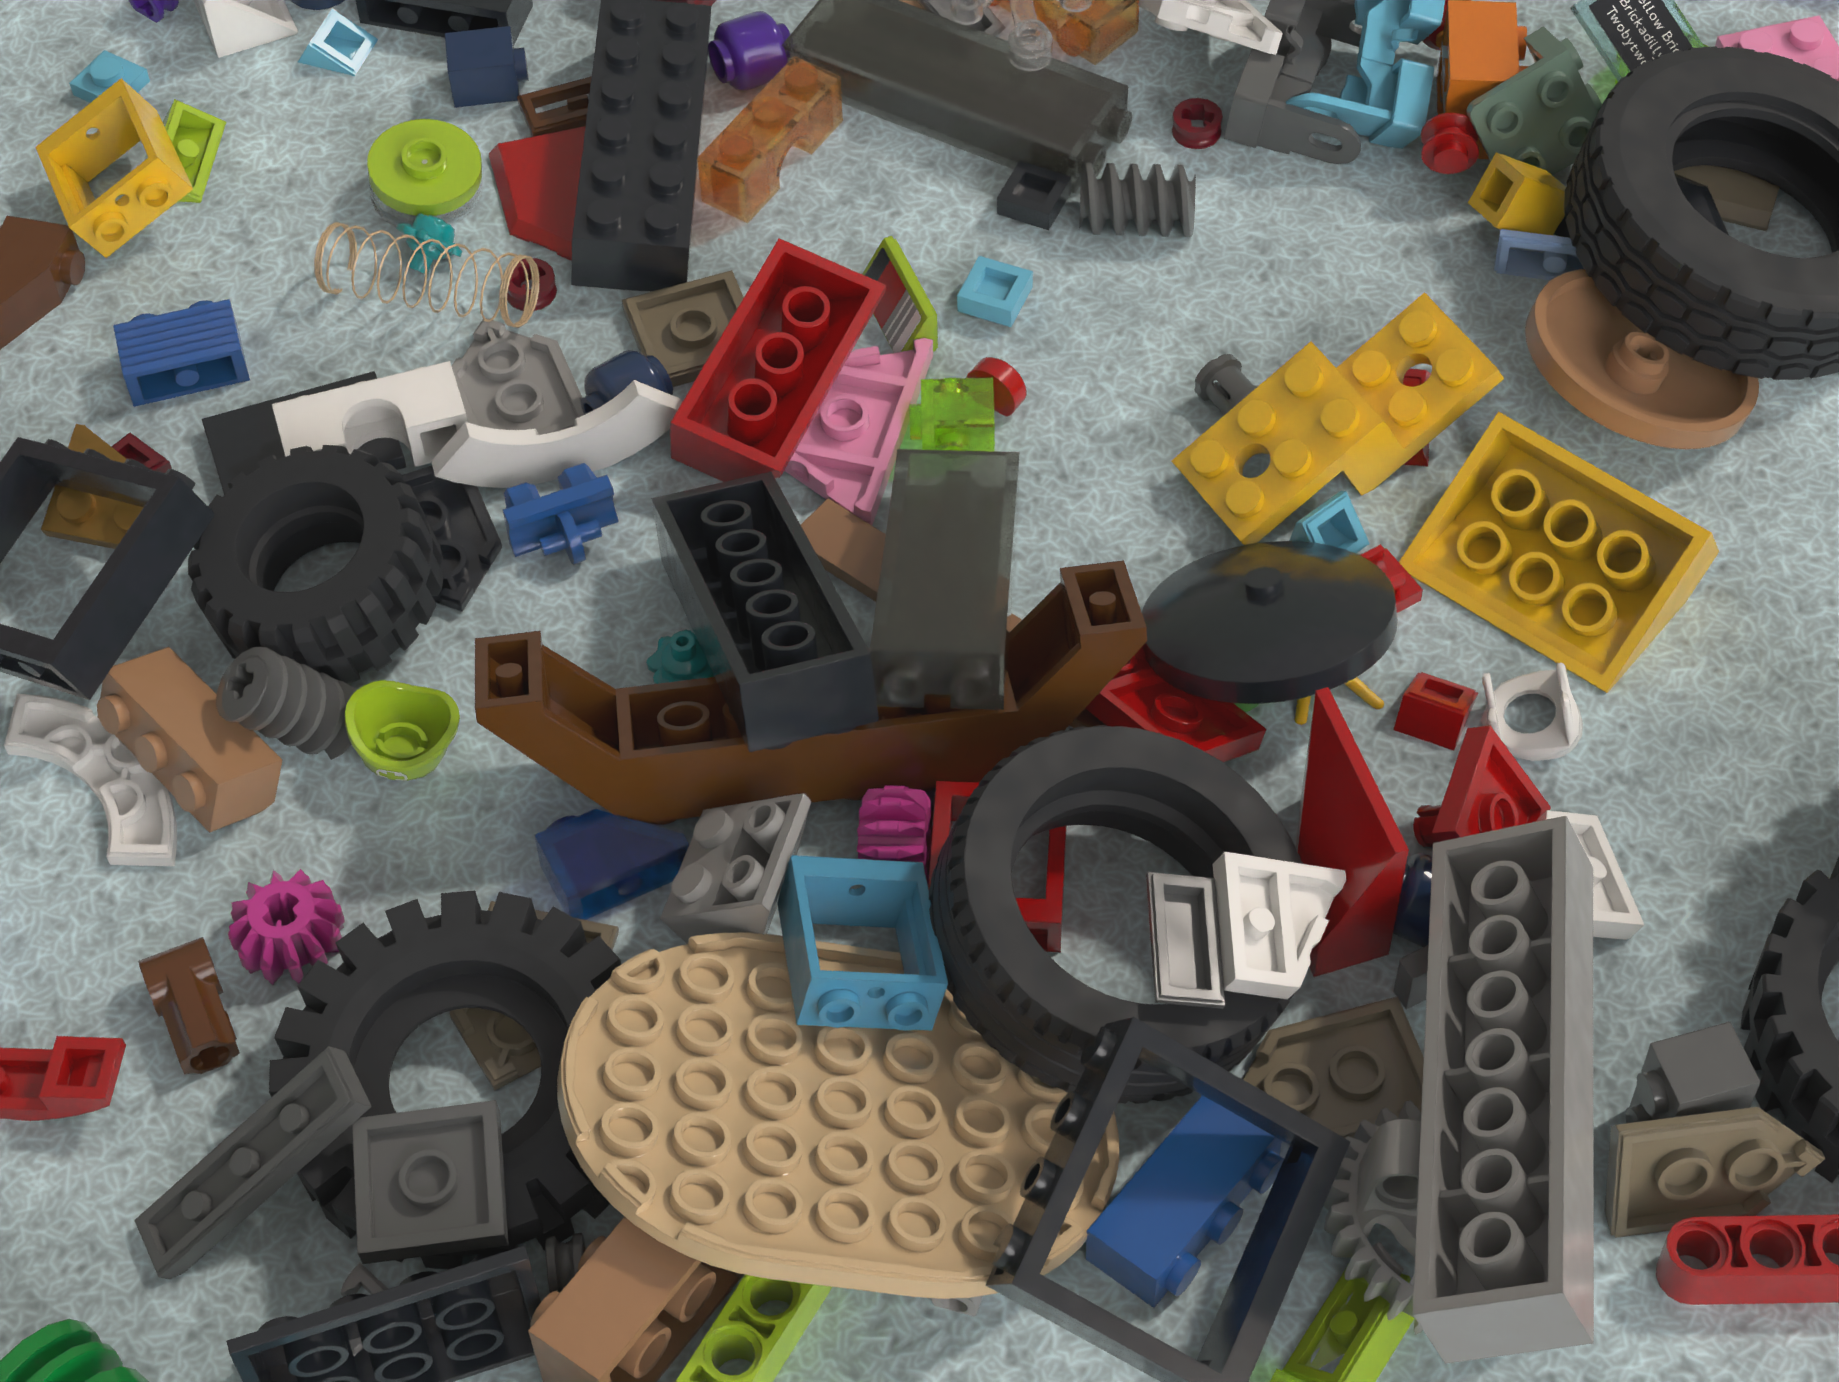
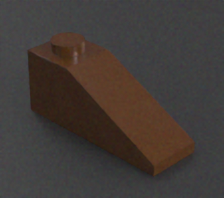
M8 215L1 225L0 350L60 305L70 286L78 285L82 281L85 272V257L79 250L74 233L68 225Z

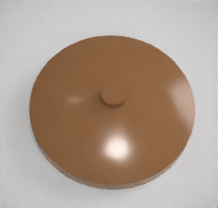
M1585 269L1566 272L1549 281L1542 288L1528 314L1525 325L1527 346L1534 363L1547 382L1558 394L1584 415L1626 437L1647 444L1673 449H1701L1715 446L1737 434L1757 402L1759 394L1758 378L1733 374L1732 371L1725 369L1719 370L1692 360V357L1685 354L1681 355L1656 341L1655 337L1647 332L1644 333L1625 318L1616 306L1613 307L1597 289L1592 277L1587 275Z

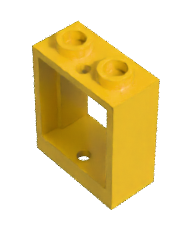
M122 78L35 147L69 228L105 258L109 257L193 190L158 111ZM90 128H97L94 134H86ZM141 141L148 158L95 200L88 182ZM124 195V196H122L119 200L116 201V198H117L118 196Z

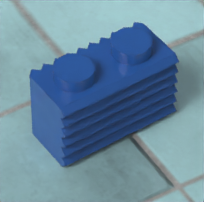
M230 299L218 302L198 301L187 309L160 315L140 314L129 322L113 325L123 377L134 407L250 380L240 333Z

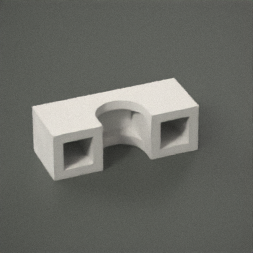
M450 361L272 404L285 457L290 455V449L309 446L314 452L321 451L323 445L344 446L351 455L354 449H358L370 440L393 438L401 441L409 448L414 465L417 467L431 463L461 426L468 422Z

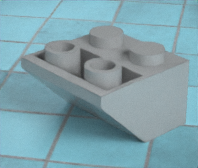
M804 793L703 810L700 819L694 827L693 837L679 872L672 882L671 892L660 919L686 944H688L689 937L705 934L735 932L767 934L778 906L777 901L790 856L797 855L801 844L811 800Z

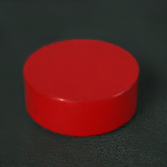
M982 358L966 376V386L973 399L1006 417L1010 416L1027 396L1026 386L1020 374L1010 364L998 358Z

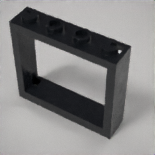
M17 437L0 461V563L55 485L144 508L54 639L0 624V672L90 700L215 516V513L192 490L196 483L174 469H168L166 473L150 470L142 463L133 459H126L124 463L110 460L93 449H86L84 453L70 450L52 439H47L45 443Z
M1135 1017L1106 1023L1104 1027L1101 1026L1093 1045L1083 1049L1080 1061L1085 1066V1069L1075 1091H1070L1063 1097L1053 1114L1050 1128L1055 1132V1135L1045 1156L1039 1157L1031 1165L1023 1179L1020 1196L1025 1198L1014 1224L1007 1225L993 1244L999 1247V1250L992 1264L994 1267L985 1286L1160 1382H1249L1351 1141ZM1137 1059L1142 1060L1290 1145L1197 1360L1040 1274Z

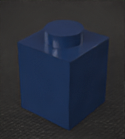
M511 26L445 33L447 71L454 108L518 101L517 96L520 95L518 82L529 81L525 48H514Z

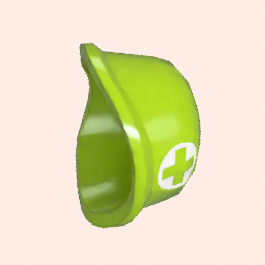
M387 680L374 681L356 690L348 700L345 710V727L352 746L361 756L368 769L376 775L390 780L409 781L422 778L434 771L446 754L447 747L454 739L460 721L456 702L444 691Z

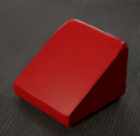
M1423 672L1417 673L1403 694L1393 730L1454 751L1478 696V692Z

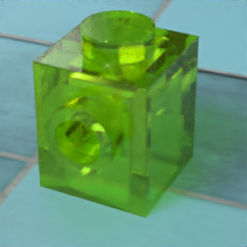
M993 378L921 379V404H909L910 440H922L923 460H938L946 465H958L966 462L968 459H995Z

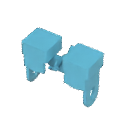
M1355 0V24L1362 26L1356 66L1361 77L1347 75L1339 98L1311 92L1292 97L1285 103L1342 120L1350 124L1358 135L1369 137L1370 143L1403 149L1421 135V130L1426 123L1434 66L1403 58L1394 64L1395 51L1399 48L1400 42L1418 45L1441 25L1445 0Z

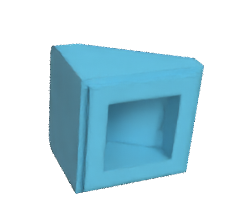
M331 9L298 62L355 76L378 39L334 9Z

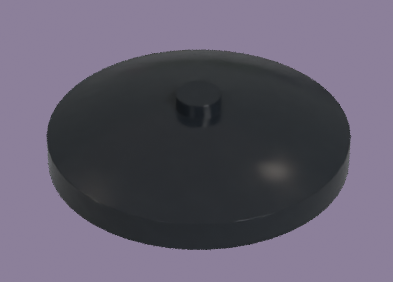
M1303 541L1254 543L1207 555L1180 568L1167 577L1151 593L1142 609V615L1147 627V642L1143 645V649L1150 667L1159 677L1173 687L1188 694L1204 699L1238 704H1264L1301 699L1315 695L1316 690L1329 687L1331 690L1349 682L1371 668L1382 658L1394 640L1398 623L1393 586L1386 574L1378 566L1346 549Z

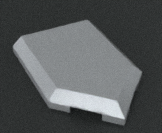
M483 319L474 331V341L462 358H456L452 364L468 423L503 430L536 429L538 434L542 435L575 426V419L584 415L581 407V399L583 397L556 340L534 334L532 338L506 330L503 323L493 320L485 322Z

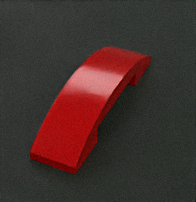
M56 1036L53 1049L0 1048V1119L24 1121L60 1119L94 1112L110 1106L126 1043L122 1038Z

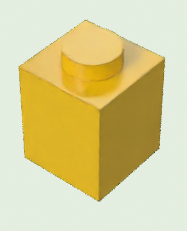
M1496 152L1470 197L1468 204L1497 229L1553 235L1565 217L1564 199L1566 187L1548 171Z

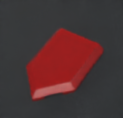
M586 126L497 144L489 153V159L509 234L526 242L536 243L572 261V235Z

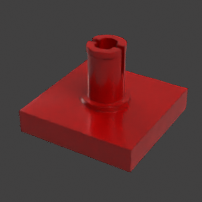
M1491 725L1472 727L1466 730L1442 804L1437 806L1421 805L1416 812L1420 817L1414 818L1413 830L1415 838L1422 847H1433V843L1536 822L1547 810L1551 809V806Z

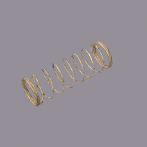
M335 222L325 229L316 247L314 272L319 287L326 293L337 295L342 291L339 288L331 289L328 275L333 250L339 239L346 232L349 239L350 256L348 269L352 270V290L359 299L365 298L370 293L377 274L376 247L371 236L384 233L389 235L393 242L384 253L378 269L377 292L382 303L388 304L392 301L399 290L402 278V259L397 240L407 237L414 239L419 245L411 255L403 276L402 293L407 307L413 309L420 303L424 295L427 283V262L422 245L429 242L439 243L445 250L436 261L429 280L428 300L433 312L439 313L445 308L449 300L453 272L448 250L456 246L465 248L470 254L460 269L455 284L454 307L459 317L464 318L468 315L475 303L478 273L473 255L480 251L490 252L496 259L488 270L481 289L480 313L485 322L492 321L500 309L501 317L507 326L519 328L527 323L537 304L539 272L533 258L527 255H517L508 252L497 258L490 249L481 248L471 253L465 245L458 243L446 248L440 241L435 239H429L420 243L414 236L407 234L395 239L387 231L379 230L369 234L364 227L356 225L349 227V225ZM342 226L345 231L336 239L327 261L326 286L322 276L324 247L333 230ZM354 228L363 230L368 235L358 252L355 235L352 231ZM370 238L375 258L374 275L367 293L364 296H359L354 286L355 266L360 251L365 242ZM395 243L400 262L399 280L392 298L385 301L380 295V272L389 249ZM420 248L425 266L424 285L417 303L412 306L408 305L406 301L405 282L410 262ZM446 253L450 268L449 290L442 308L435 310L431 305V284L435 269L441 257ZM507 255L514 256L503 274L499 260ZM472 258L476 277L475 292L468 312L462 315L457 310V287L464 267L468 260ZM524 258L529 263L532 274L530 299L528 273L522 261ZM520 261L526 277V302L520 320L513 324L507 310V292L513 270ZM497 263L501 278L499 303L494 316L489 320L485 319L483 315V292L487 278L493 266Z

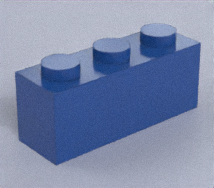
M1202 1095L1087 1230L1085 1259L1153 1308L1157 1306L1168 1291L1175 1296L1181 1295L1199 1271L1201 1266V1260L1197 1258L1199 1253L1210 1240L1219 1245L1224 1243L1237 1227L1243 1215V1209L1239 1205L1252 1189L1263 1194L1274 1183L1284 1160L1280 1156L1282 1141Z

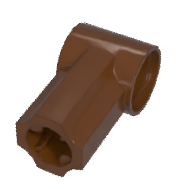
M203 937L138 961L158 1017L163 1016L184 1074H203L228 1064L233 1057L240 1054L236 1043L237 1038L219 994L224 992Z

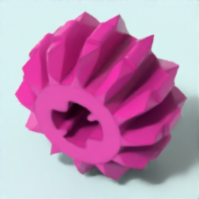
M885 785L884 788L868 789L862 798V806L859 808L858 845L856 850L858 852V859L922 862L928 885L933 811L931 810V800L926 792L918 789H909L906 786Z
M301 869L289 881H284L282 876L273 870L270 884L261 887L248 882L246 891L248 900L232 902L231 916L234 923L229 925L230 931L228 932L231 945L234 950L238 951L242 966L250 974L261 970L264 978L272 985L283 975L284 969H288L291 978L300 983L304 975L302 966L308 963L313 966L317 960L327 964L328 961L325 953L339 952L335 942L342 938L340 930L344 928L343 923L345 922L342 908L334 900L331 888L325 884L324 880L311 883L309 876Z

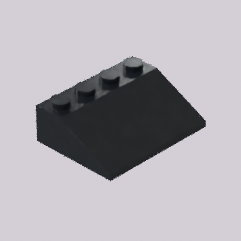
M521 1246L509 1251L505 1249H492L478 1254L468 1264L440 1273L424 1271L413 1274L404 1279L399 1286L371 1295L351 1294L334 1301L329 1308L299 1318L284 1316L272 1319L264 1323L258 1331L227 1340L226 1342L229 1354L243 1382H454L534 1356L535 1353L528 1330L531 1328L533 1314L541 1301L526 1247ZM360 1337L363 1348L353 1356L349 1340Z

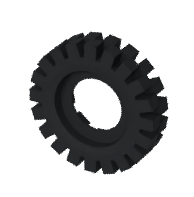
M475 890L441 893V915L428 918L424 917L418 899L388 909L385 912L392 931L377 938L363 922L335 942L343 960V963L337 969L317 960L297 987L306 1006L303 1010L285 1007L274 1037L283 1055V1059L270 1060L269 1094L271 1097L275 1095L321 1052L330 1046L346 1052L372 1106L361 1117L396 1113L389 1090L391 1067L399 1048L415 1029L437 1015L463 1008L492 1010L513 1019L528 1032L536 1044L541 1061V1078L537 1094L527 1112L515 1125L501 1134L508 1246L423 1256L421 1259L425 1268L449 1270L461 1266L464 1255H476L492 1249H505L509 1251L518 1248V1244L534 1238L538 1240L545 1251L547 1236H556L559 1242L573 1236L575 1232L570 1218L583 1209L596 1219L610 1205L608 1200L597 1190L581 1168L568 1143L558 1106L557 1077L564 1041L573 1017L586 997L589 998L611 978L612 970L621 965L620 958L600 936L587 943L581 921L554 906L543 920L538 919L532 898L499 892L493 910L485 911L481 910ZM351 1125L297 1172L312 1202L317 1200L326 1219L350 1239L357 1234L353 1126ZM404 1259L395 1260V1261H398V1262H401V1263H402Z

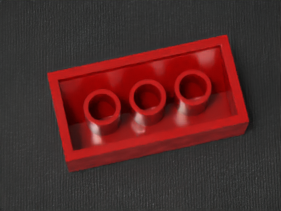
M779 238L670 422L671 458L723 482L770 471L775 478H780L883 297L886 285Z

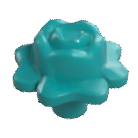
M418 214L412 225L400 223L396 227V230L404 235L414 236L420 243L429 239H435L440 241L446 248L455 244L453 243L455 229L442 219L432 215ZM407 238L406 243L412 250V255L419 245L414 239ZM429 242L422 245L426 255L427 274L433 260H438L439 256L445 251L439 243ZM458 246L448 250L450 256L461 257L463 252ZM419 248L410 262L409 268L425 274L424 258ZM446 253L441 257V259H444L446 257Z
M687 629L673 634L672 637H661L658 641L657 651L646 661L648 670L654 673V684L714 677L696 635Z

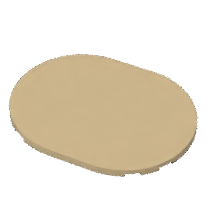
M750 932L689 937L688 944L672 947L660 952L654 948L630 958L612 970L611 978L589 998L586 997L573 1017L564 1041L557 1077V1100L561 1122L568 1143L581 1168L597 1190L615 1209L657 1241L686 1256L739 1274L774 1280L937 1299L971 1298L998 1293L985 1286L994 1267L992 1264L999 1250V1247L993 1244L1000 1232L1007 1225H1013L1025 1200V1198L1020 1196L1021 1184L1031 1165L1039 1157L1045 1156L1055 1135V1132L1050 1128L1053 1114L1067 1092L1060 1088L1049 1086L1036 1077H1031L1020 1070L1019 1067L1003 1058L996 1049L991 1048L982 1039V1036L965 1019L966 1016L959 1011L953 1001V995L947 989L932 1031L797 1025L783 936ZM815 941L820 970L904 974L901 955L898 952ZM1114 1112L1040 1274L1043 1276L1063 1264L1080 1249L1087 1240V1230L1106 1208L1116 1181L1119 1164V1133Z

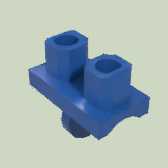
M582 463L564 469L562 474L558 476L560 490L540 497L535 485L527 482L507 488L504 492L506 509H503L509 544L515 557L540 548L544 556L565 549L573 565L585 561L586 557L582 543L602 537V527L619 522L613 501L614 489L608 476L604 475L597 478L589 466Z

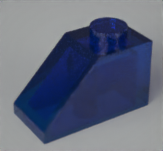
M593 809L579 816L562 817L549 825L546 830L535 834L540 867L564 912L574 918L583 920L592 918L673 882L689 847V843L683 833L598 809Z

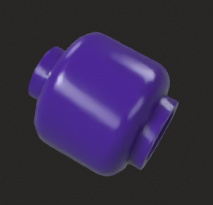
M764 11L752 12L722 22L716 28L714 40L708 44L709 59L715 75L719 81L729 83L738 91L750 90L781 79L788 68V56L794 52L793 40L786 25L783 23L777 24Z

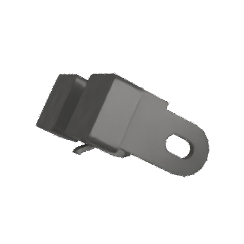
M1270 0L1264 17L1277 27L1283 35L1276 55L1251 49L1233 97L1224 139L1253 148L1260 146L1285 154H1290V151L1333 164L1350 163L1358 157L1361 151V141L1357 132L1350 124L1285 103L1292 97L1311 92L1316 76H1318L1320 70L1329 59L1332 47L1331 39L1359 47L1362 28L1356 27L1352 23L1356 19L1355 0ZM1320 133L1338 139L1342 144L1332 145L1319 141L1311 134Z

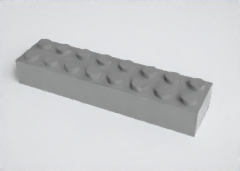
M1567 816L1433 843L1413 1316L1445 1364L1594 1343L1593 866Z

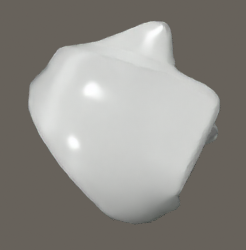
M1562 662L1556 664V670L1537 671L1514 677L1501 683L1494 691L1490 673L1483 674L1482 683L1487 705L1481 718L1482 726L1491 725L1514 757L1530 761L1557 759L1570 753L1577 746L1582 737L1583 721L1570 690L1566 667ZM1525 694H1540L1549 698L1554 703L1556 716L1552 723L1542 731L1520 733L1511 729L1505 722L1504 714L1509 703Z

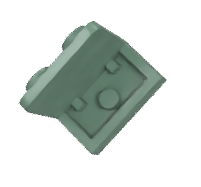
M1543 26L1524 38L1535 63L1470 102L1467 107V116L1490 162L1497 152L1544 169L1553 176L1574 163L1602 103L1591 85L1588 83L1584 84L1578 71L1584 66L1570 40L1565 38L1559 41Z

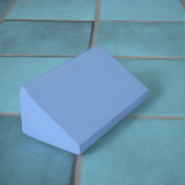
M1507 229L1500 230L1494 271H1497L1496 273L1551 281L1566 272L1584 268L1576 255V247L1572 246L1571 239L1568 237Z

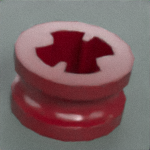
M1189 98L1180 102L1175 107L1172 116V134L1179 144L1191 149H1205L1213 146L1220 139L1223 115L1222 110L1216 103L1203 98ZM1191 120H1202L1204 127H1193Z
M533 258L539 272V294L534 311H537L552 303L556 297L557 288L553 267L546 261ZM522 259L528 273V280H532L530 265L526 259ZM519 261L509 281L507 301L513 308L524 311L527 287L526 284L521 286V283L526 281L523 266Z

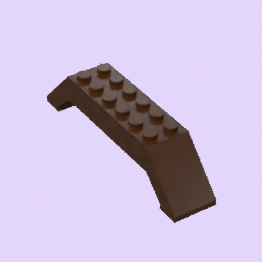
M1124 560L1060 568V583L1000 642L872 657L879 721L857 726L847 733H827L794 741L784 748L775 750L761 749L749 752L715 677L615 689L542 644L541 631L475 638V713L478 724L629 825L644 823L664 825L672 823L677 819L701 817L703 810L801 793H804L813 803L837 799L862 800L868 789L884 788L885 785L906 786L909 789L928 792L936 788V781L980 782L1000 760L1009 757L1012 751L1020 746H1026L1030 741L1039 737H1049L1050 733L1060 730L1065 731L1147 642V627Z

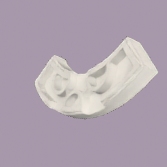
M633 380L612 400L576 418L574 421L575 426L557 432L539 435L536 429L503 430L465 422L431 461L436 477L456 483L480 487L510 488L525 482L535 485L557 480L564 469L582 463L587 464L592 471L604 469L634 455L670 429V422L682 404V400Z
M17 694L4 744L8 755L28 756L54 763L79 777L91 788L99 798L106 813L108 823V849L106 857L110 865L175 866L177 822L168 789L152 773L145 771L141 767L134 754L114 734H110L104 729L99 718L93 714L91 709L62 699L41 695Z

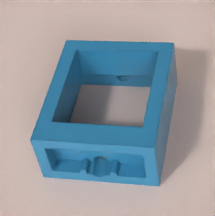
M790 856L777 905L797 1025L932 1031L948 986L942 952L931 925L929 912L931 900H928L929 890L922 862ZM854 885H863L858 889L851 888ZM813 924L895 928L904 974L820 970Z

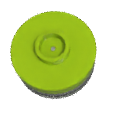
M434 119L405 121L384 131L374 141L369 150L367 167L371 202L377 213L394 227H397L400 223L412 225L418 214L432 215L452 226L465 219L476 208L481 199L483 183L480 150L470 135L453 124Z

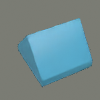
M1347 491L1338 492L1296 522L1289 540L1331 545L1353 553H1358L1370 544Z

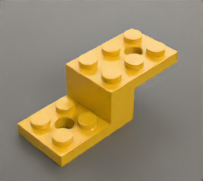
M1424 292L1338 367H1335L1310 341L1171 461L1243 545L1254 544L1263 539L1340 472L1361 496L1374 490L1504 380L1499 369ZM1417 364H1429L1432 366L1431 375L1423 384L1415 387L1403 385L1404 375L1411 367ZM1261 453L1270 455L1269 466L1261 475L1253 478L1243 476V468L1249 458Z

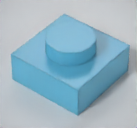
M104 50L69 84L74 96L91 103L120 78L137 93L150 82L146 68Z
M979 256L957 295V311L1012 327L1033 288V271Z

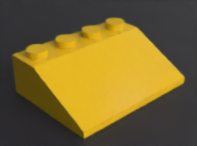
M1498 411L1399 563L1415 579L1555 663L1562 662L1567 670L1608 693L1686 603L1718 555L1719 550L1712 532Z

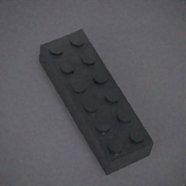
M601 0L572 235L571 285L652 292L687 282L708 63L711 6L655 0Z
M771 471L651 498L662 564L749 752L761 749H781L794 741L827 733H847L857 726L879 721L871 653Z

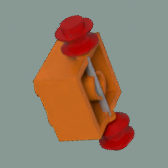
M1445 0L1441 25L1423 40V43L1428 47L1440 50L1436 77L1437 116L1429 119L1421 130V140L1423 143L1421 157L1424 164L1435 172L1442 174L1460 173L1472 167L1477 159H1489L1467 116V107L1476 98L1528 67L1519 66V61H1524L1527 44L1524 38L1527 36V27L1517 26L1516 2Z

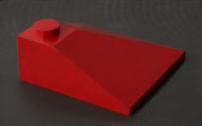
M1329 687L1316 690L1300 800L1296 850L1303 864L1345 870L1346 882L1343 889L1334 897L1325 917L1328 920V924L1320 942L1311 950V964L1309 968L1313 977L1389 955L1409 852Z

